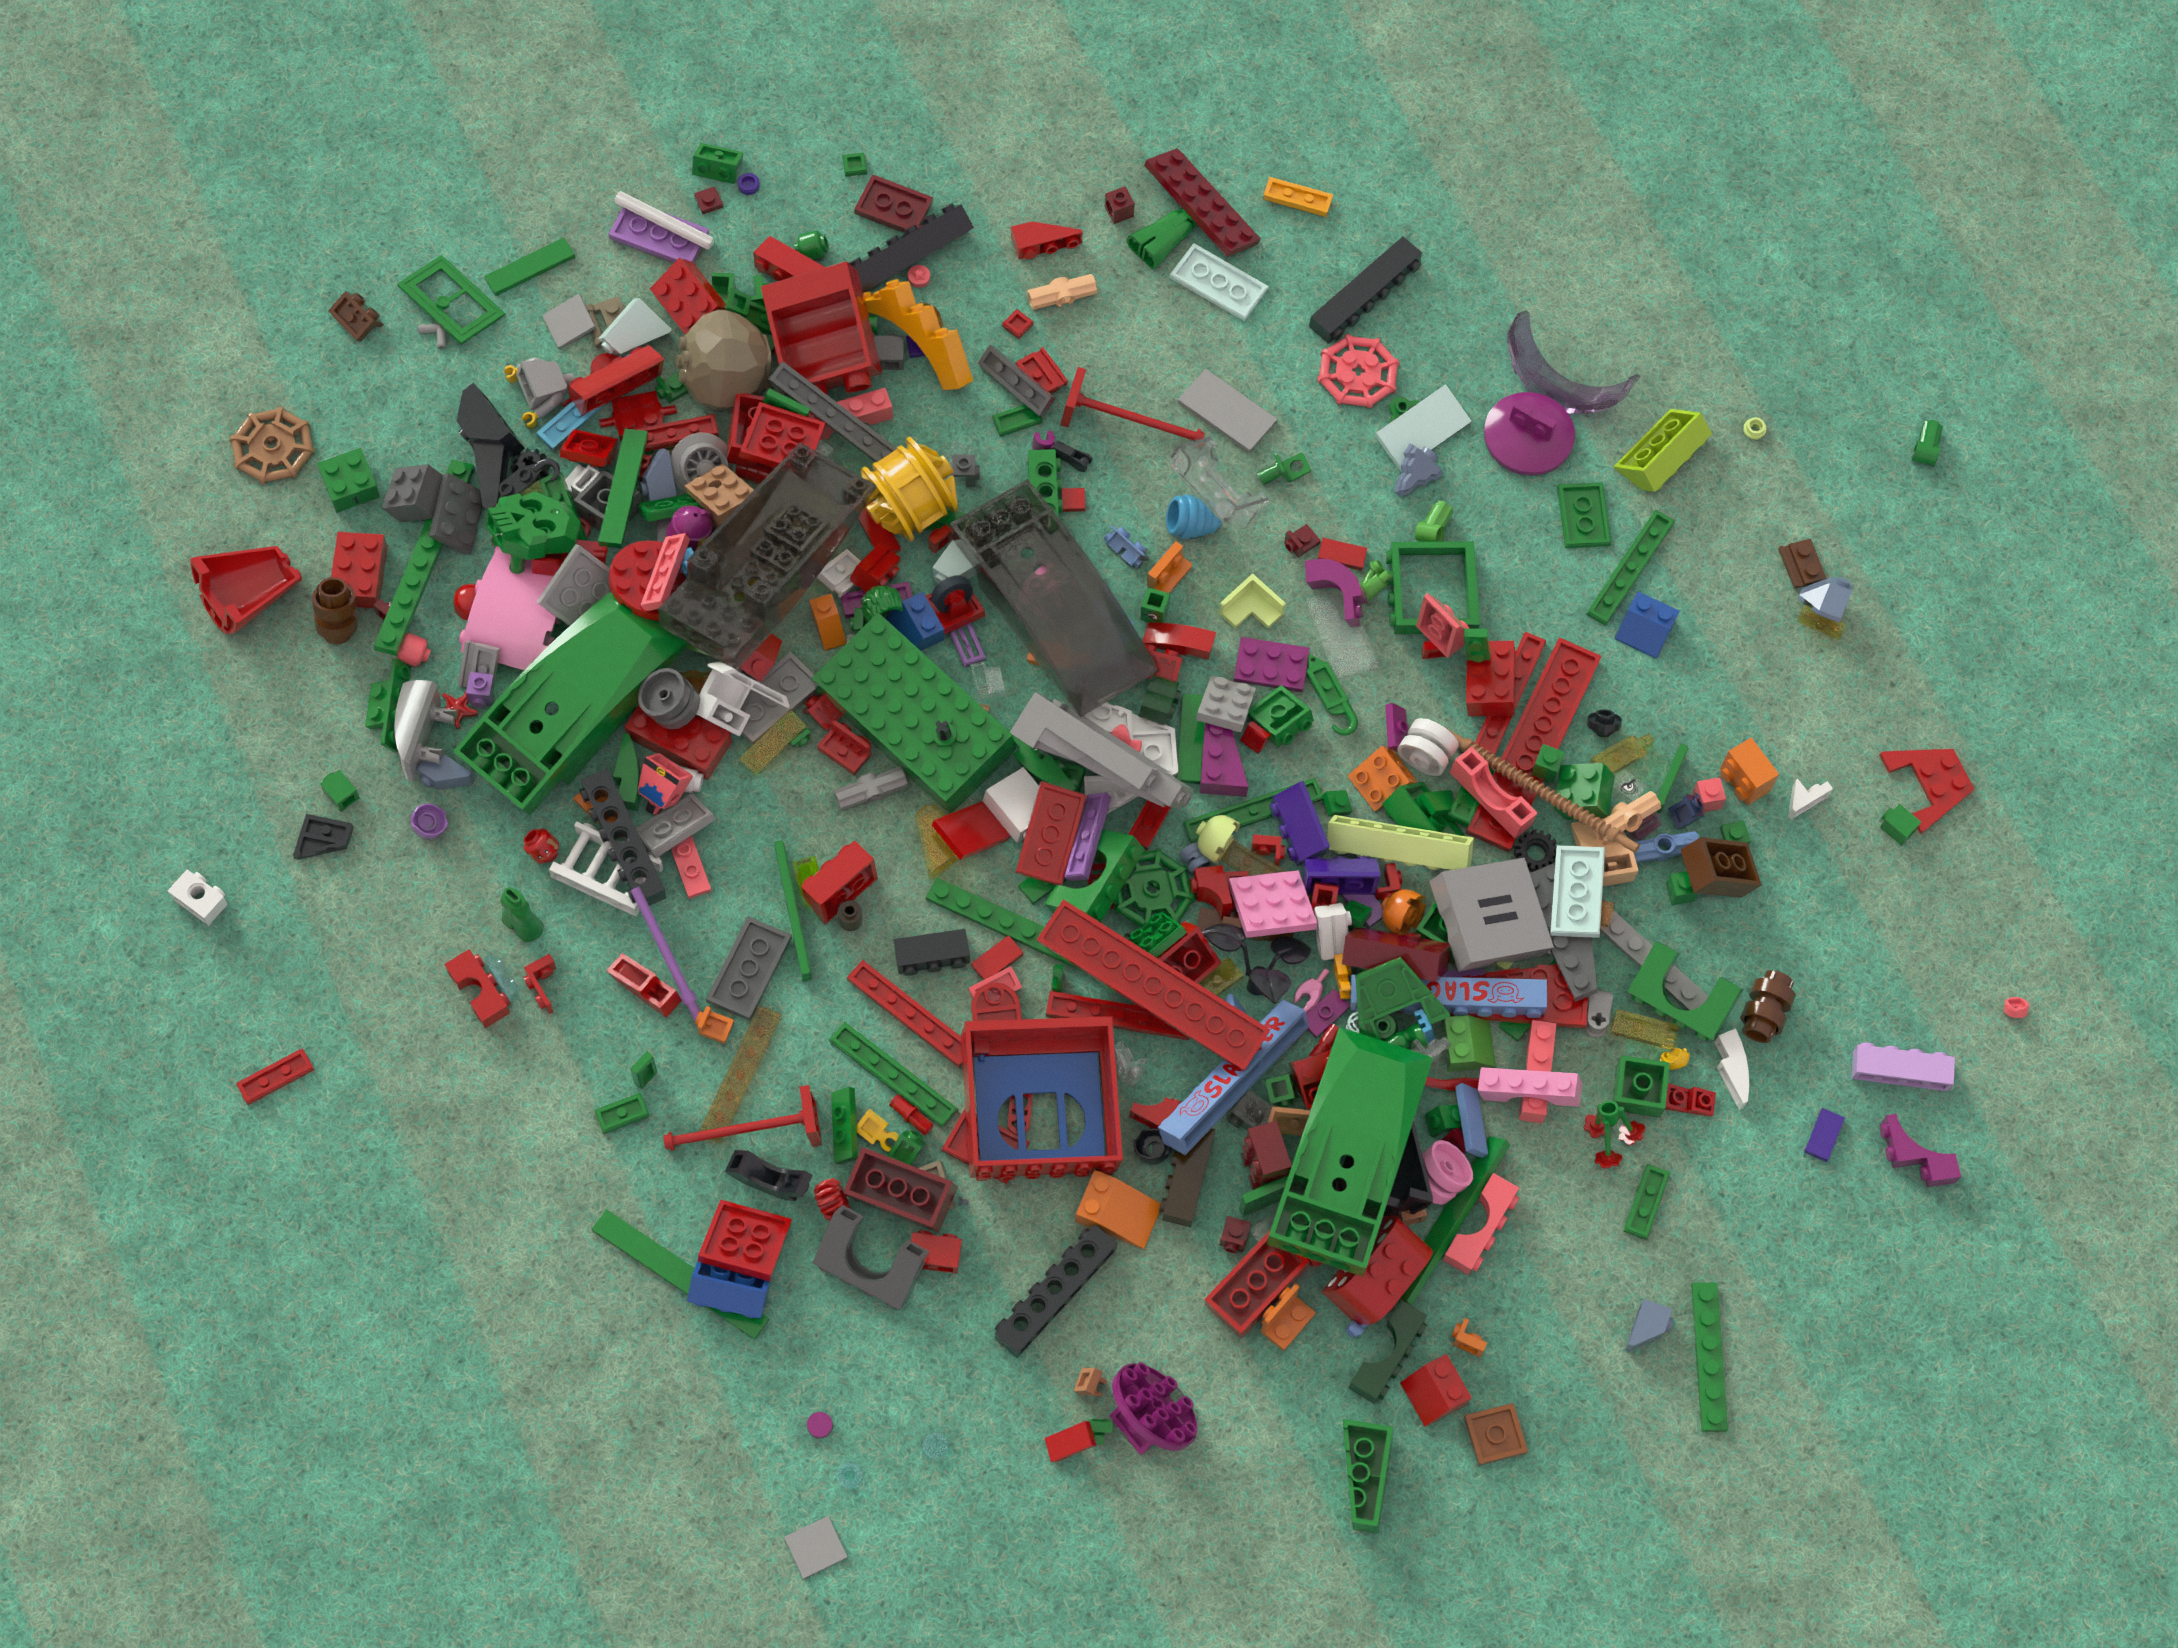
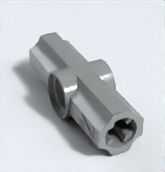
M897 767L878 775L875 773L866 774L860 777L856 783L834 790V795L842 811L862 803L871 804V801L876 799L880 801L885 795L908 787V783L903 769Z

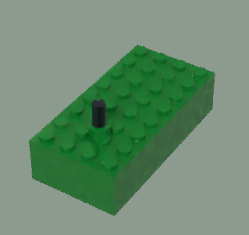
M879 613L812 677L817 692L824 694L843 714L842 716L893 763L901 767L906 775L949 814L953 813L1016 750L1013 734Z

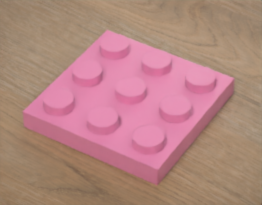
M1299 870L1229 878L1228 886L1246 938L1316 930L1317 921Z

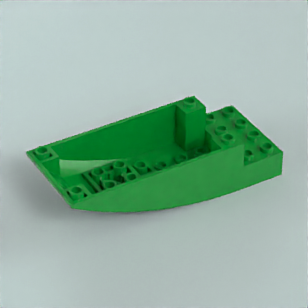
M609 592L557 637L517 677L453 752L520 809L531 816L561 779L570 785L639 703V689L643 681L651 673L659 669L669 668L692 641L668 620H650L632 613V609L624 603L620 604L612 592ZM552 702L557 703L559 707L558 712L555 715H548L546 713V706ZM534 721H540L543 724V729L538 734H533L530 730V726Z
M1339 1027L1269 1233L1267 1245L1362 1277L1364 1276L1433 1057ZM1348 1155L1354 1160L1353 1167L1349 1169L1343 1168L1339 1162L1342 1156ZM1337 1178H1341L1346 1182L1347 1187L1344 1191L1338 1192L1333 1189L1332 1182Z

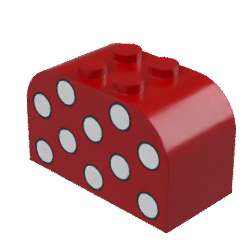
M1396 1215L1383 1216L1364 1276L1362 1277L1339 1269L1321 1292L1350 1320H1356L1360 1325L1373 1324L1393 1308L1429 1262L1433 1250Z

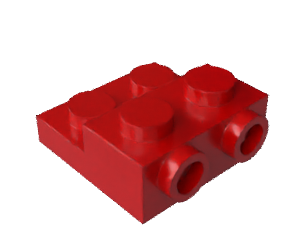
M573 429L560 449V457L566 458L571 462H584L594 467H605L606 464L610 465L617 455L618 439Z

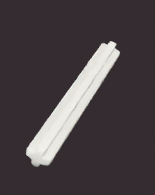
M619 191L615 197L616 204L705 249H710L714 243L713 237L622 191Z

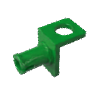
M1302 452L1284 461H1281L1278 454L1275 453L1276 464L1257 473L1262 484L1266 485L1281 476L1285 477L1287 482L1294 481L1310 473L1311 468ZM1300 461L1303 463V468L1300 472L1291 471L1293 462Z

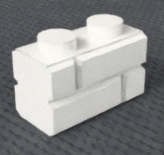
M1341 903L1314 908L1317 921V950L1322 960L1334 959L1335 954H1343L1345 936L1350 933L1348 932V926L1352 925L1350 911H1346Z

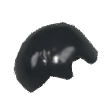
M1156 1128L1142 1130L1137 1139L1133 1140L1136 1156L1143 1163L1149 1165L1162 1163L1167 1159L1172 1150L1171 1147L1163 1143L1159 1129ZM1151 1144H1152V1154L1149 1153V1146H1150Z

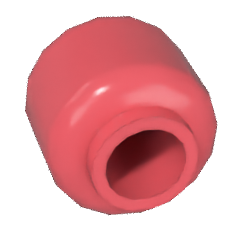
M407 633L397 658L407 665L419 667L421 662H427L431 649L427 648L428 641L425 638Z

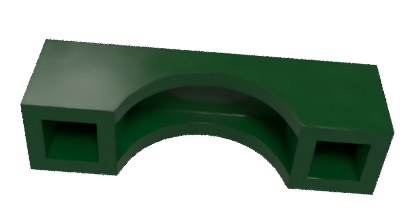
M1401 1300L1387 1323V1328L1394 1339L1393 1353L1387 1359L1378 1363L1363 1362L1351 1381L1349 1389L1375 1404L1378 1398L1383 1400L1390 1389L1386 1385L1391 1377L1396 1379L1403 1367L1399 1365L1403 1356L1408 1359L1415 1347L1412 1344L1415 1336L1420 1338L1428 1326L1424 1323L1427 1315Z

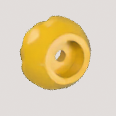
M1675 1048L1670 1053L1663 1052L1659 1060L1669 1062V1070H1675L1688 1064L1690 1053L1687 1052L1686 1048H1683V1050Z

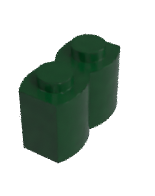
M1153 674L1138 717L1163 725L1166 724L1167 719L1172 720L1176 709L1173 703L1178 704L1182 692L1178 690L1179 683Z

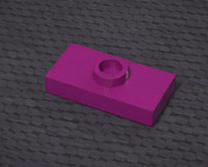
M1389 703L1385 707L1388 748L1398 753L1397 748L1404 737L1408 736L1406 709L1394 703Z
M1333 989L1306 1014L1309 1022L1307 1030L1317 1039L1330 1024H1333L1350 1008V1004L1345 999H1341L1340 994Z

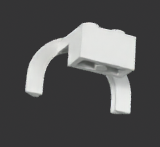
M718 661L707 665L712 668V671L699 694L700 704L696 714L740 737L751 716L740 710L750 689L787 708L790 706L786 696Z

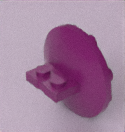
M1521 392L1509 395L1493 406L1485 422L1484 440L1491 456L1504 468L1522 475H1542L1557 469L1569 457L1574 445L1575 429L1570 415L1557 401L1539 393Z
M1143 1362L1127 1364L1115 1374L1112 1390L1118 1407L1109 1417L1121 1432H1124L1129 1442L1140 1455L1147 1452L1153 1445L1170 1451L1184 1450L1195 1440L1197 1435V1421L1192 1409L1194 1404L1185 1395L1175 1403L1169 1395L1176 1388L1179 1390L1176 1380L1171 1376H1165Z

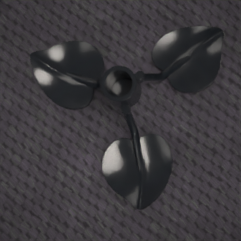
M1222 923L1212 925L1202 932L1213 946L1222 951L1233 952L1239 950L1240 947L1243 949L1246 966L1245 975L1249 977L1247 991L1253 995H1264L1273 1004H1276L1291 987V979L1285 973L1279 970H1272L1276 961L1281 958L1287 964H1299L1305 961L1311 953V948L1298 939L1287 936L1277 937L1270 946L1276 955L1273 957L1268 969L1256 966L1251 970L1247 945L1243 942L1246 936L1241 928L1232 924Z

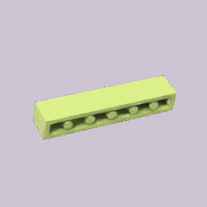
M1334 815L1328 823L1327 840L1330 845L1329 850H1333L1337 854L1353 853L1357 857H1377L1384 862L1401 861L1404 865L1408 866L1425 865L1426 868L1432 870L1440 868L1455 870L1471 866L1474 838L1338 815Z

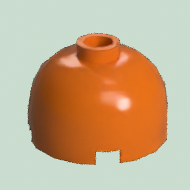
M1402 889L1394 892L1390 897H1386L1381 905V910H1383L1382 919L1385 927L1390 932L1406 935L1412 926L1416 929L1425 912L1426 904L1422 903V899H1426L1425 896L1412 890Z

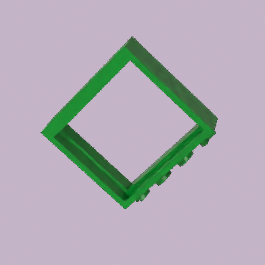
M1474 541L1391 542L1390 550H1386L1385 561L1386 564H1390L1389 572L1392 575L1387 581V585H1391L1392 591L1388 592V606L1393 607V613L1389 614L1390 626H1394V634H1423L1416 627L1418 619H1403L1399 555H1463L1467 618L1458 619L1464 621L1469 629H1479L1480 620Z

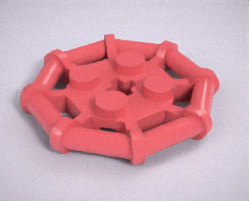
M1346 334L1343 339L1328 349H1323L1320 353L1322 359L1320 374L1317 379L1319 384L1322 383L1336 399L1337 404L1364 406L1370 409L1375 403L1390 393H1395L1397 389L1395 386L1397 369L1400 363L1384 347L1381 339L1362 338ZM1353 345L1369 347L1370 349L1369 351L1354 350ZM1345 347L1348 348V351L1340 358L1335 356L1336 353ZM1375 351L1386 361L1385 363L1378 361V357L1374 354ZM1330 361L1337 364L1336 373L1329 374ZM1356 368H1361V370L1365 373H1361L1360 376H1357L1356 372L1352 370H1356ZM1388 369L1387 382L1380 379L1381 371ZM1336 380L1343 386L1344 390L1341 392L1332 381ZM1379 386L1382 388L1371 396L1368 393L1374 387ZM1349 392L1363 394V397L1351 396L1347 394Z

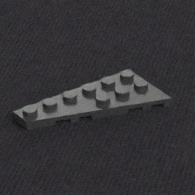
M1555 863L1531 872L1530 876L1554 946L1550 952L1575 1002L1598 993L1592 937L1551 936Z

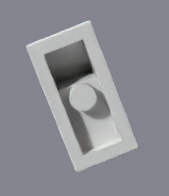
M1796 779L1792 786L1788 817L1792 820L1828 798L1833 790L1828 781L1821 786L1815 784L1807 791L1801 782Z

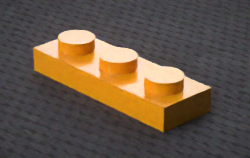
M1269 177L1263 195V200L1327 217L1333 199V194Z

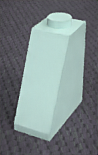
M635 298L598 339L602 342V348L609 354H621L663 336L672 329L640 298Z
M963 526L932 567L934 580L939 584L941 581L954 575H961L969 579L998 563L1002 558V549Z

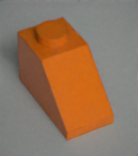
M832 594L809 600L810 612L824 651L844 646L847 642Z

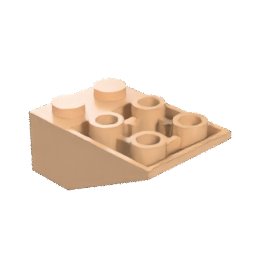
M1585 822L1571 823L1576 846L1605 847L1603 887L1634 881L1638 873L1634 852L1617 842L1612 843L1608 840L1601 843L1597 840L1593 830L1590 829V825L1588 827L1585 826Z

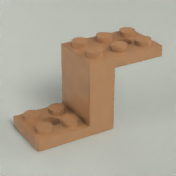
M724 464L714 467L711 471L684 485L687 494L711 514L723 555L758 586L797 564L796 557L771 536L758 493Z

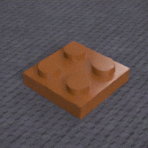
M1513 1403L1464 1416L1478 1466L1528 1453Z

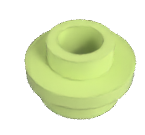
M1754 417L1745 422L1743 431L1748 438L1758 440L1765 435L1766 425L1762 419ZM1751 427H1756L1758 431H1753Z

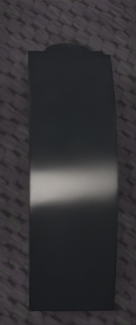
M735 1150L725 1170V1173L747 1186L789 1201H796L797 1197L804 1196L809 1189V1183L813 1176L804 1170H788L777 1167L762 1160L748 1150Z

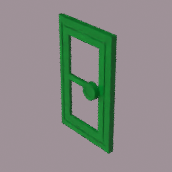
M442 255L398 283V287L460 345L505 315L495 303ZM439 270H442L462 289L449 298L447 296H439L435 304L417 285ZM467 293L487 312L464 328H461L442 309H447L452 301Z

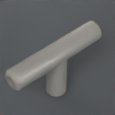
M437 322L436 324L418 325L419 334L437 333V347L439 349L446 348V331Z

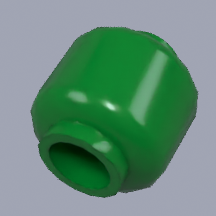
M817 230L800 234L798 236V243L794 244L796 251L813 261L823 259L826 256V252H829L826 235H822Z

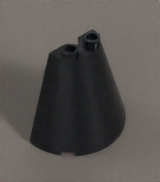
M1414 1120L1383 1216H1399L1400 1212L1409 1210L1411 1214L1424 1210L1433 1203V1196ZM1347 1155L1342 1167L1349 1169L1353 1167L1354 1160ZM1337 1178L1336 1191H1344L1347 1187L1346 1182L1341 1178Z

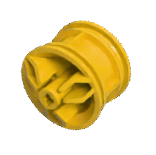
M911 437L905 439L907 449L900 445L895 451L880 461L873 463L872 468L874 471L863 467L861 473L864 500L866 504L870 503L866 506V509L876 524L881 522V526L894 534H902L908 542H912L915 540L912 534L913 530L920 534L925 528L948 515L946 508H949L953 513L959 509L954 476L952 475L943 480L954 473L948 461L943 455L938 457L939 454L925 445L917 444Z

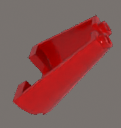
M278 546L190 558L194 583H199V590L202 593L199 597L213 622L225 634L238 632L302 581L299 570L294 569L293 566L289 567L291 563L288 555L282 553Z

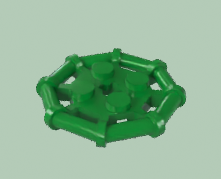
M1158 848L1153 851L1143 852L1133 869L1135 872L1123 885L1127 887L1129 899L1124 902L1120 890L1114 900L1116 907L1114 911L1117 914L1120 913L1141 928L1149 922L1151 913L1164 912L1180 924L1181 918L1191 903L1195 902L1196 897L1191 892L1187 866H1182ZM1153 860L1151 865L1140 866L1138 863ZM1161 862L1174 872H1165L1164 870H1162L1163 867H1161L1159 863ZM1179 877L1182 891L1177 890L1175 878ZM1149 884H1152L1154 888L1157 887L1158 890L1155 891V894L1148 892ZM1175 898L1180 899V904L1173 911L1170 907L1171 903ZM1134 905L1138 911L1145 912L1144 918L1128 907Z

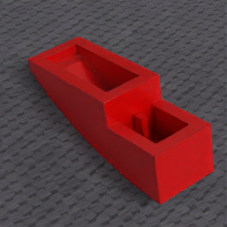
M1148 623L1141 644L1157 646L1158 649L1165 651L1166 649L1177 651L1179 655L1185 657L1189 654L1209 660L1216 632L1173 623Z
M623 953L606 970L616 981L666 1018L682 1001L674 988L659 980L655 973Z

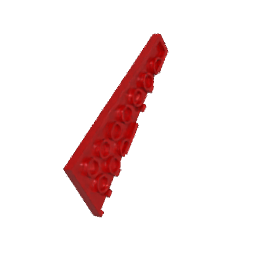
M1541 964L1532 968L1500 970L1471 977L1470 975L1462 976V978L1547 980V1009L1545 1015H1541V1017L1529 1018L1526 1015L1503 1017L1502 1014L1481 1017L1477 1013H1468L1467 1015L1483 1020L1531 1024L1532 1020L1556 1023V1026L1586 1029L1588 997L1575 1002L1557 964L1546 966Z

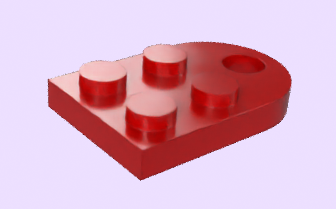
M989 983L982 986L975 993L971 1002L972 1021L1022 1019L1017 994L1009 986L1002 983ZM991 989L999 991L1001 995L1000 1000L996 1002L990 1001L987 997V992Z

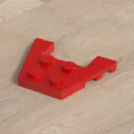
M1954 749L1884 751L1879 755L1888 773L1911 766L1931 806L1912 813L1921 821L1917 829L1919 834L1924 833L1974 790Z

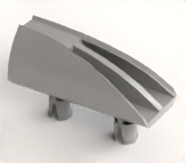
M415 680L405 682L402 685L398 698L394 722L395 740L401 766L408 781L414 779L416 768L421 760L441 764L440 758H443L444 750L425 746L435 721L455 725L454 719H457L458 716L457 710L440 708L441 699L438 686L432 681Z

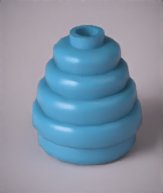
M1190 494L1175 496L1170 501L1167 509V531L1170 535L1177 536L1180 540L1196 539L1199 536L1203 537L1207 534H1213L1222 524V517L1216 508H1212L1208 503H1204L1200 498H1195Z

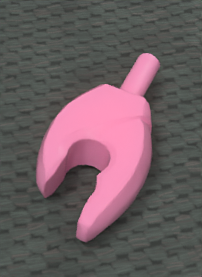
M1326 968L1316 980L1311 978L1302 983L1295 993V1004L1302 996L1309 997L1310 1000L1303 1008L1306 1014L1321 999L1323 991L1321 983L1329 973V970Z

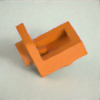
M706 1006L704 1012L700 1011L698 1013L695 1025H697L699 1035L725 1044L734 1025V1020L712 1012L711 1007Z

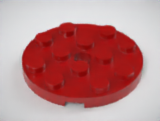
M638 541L621 549L612 560L608 582L613 596L620 604L624 603L632 609L633 614L642 618L667 621L686 615L691 608L698 604L703 590V583L691 586L682 572L681 565L666 607L645 611L642 608L641 602L664 542ZM699 570L698 576L702 577V573Z

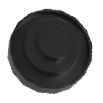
M1601 709L1588 715L1587 726L1597 736L1609 737L1621 729L1622 718L1611 710Z

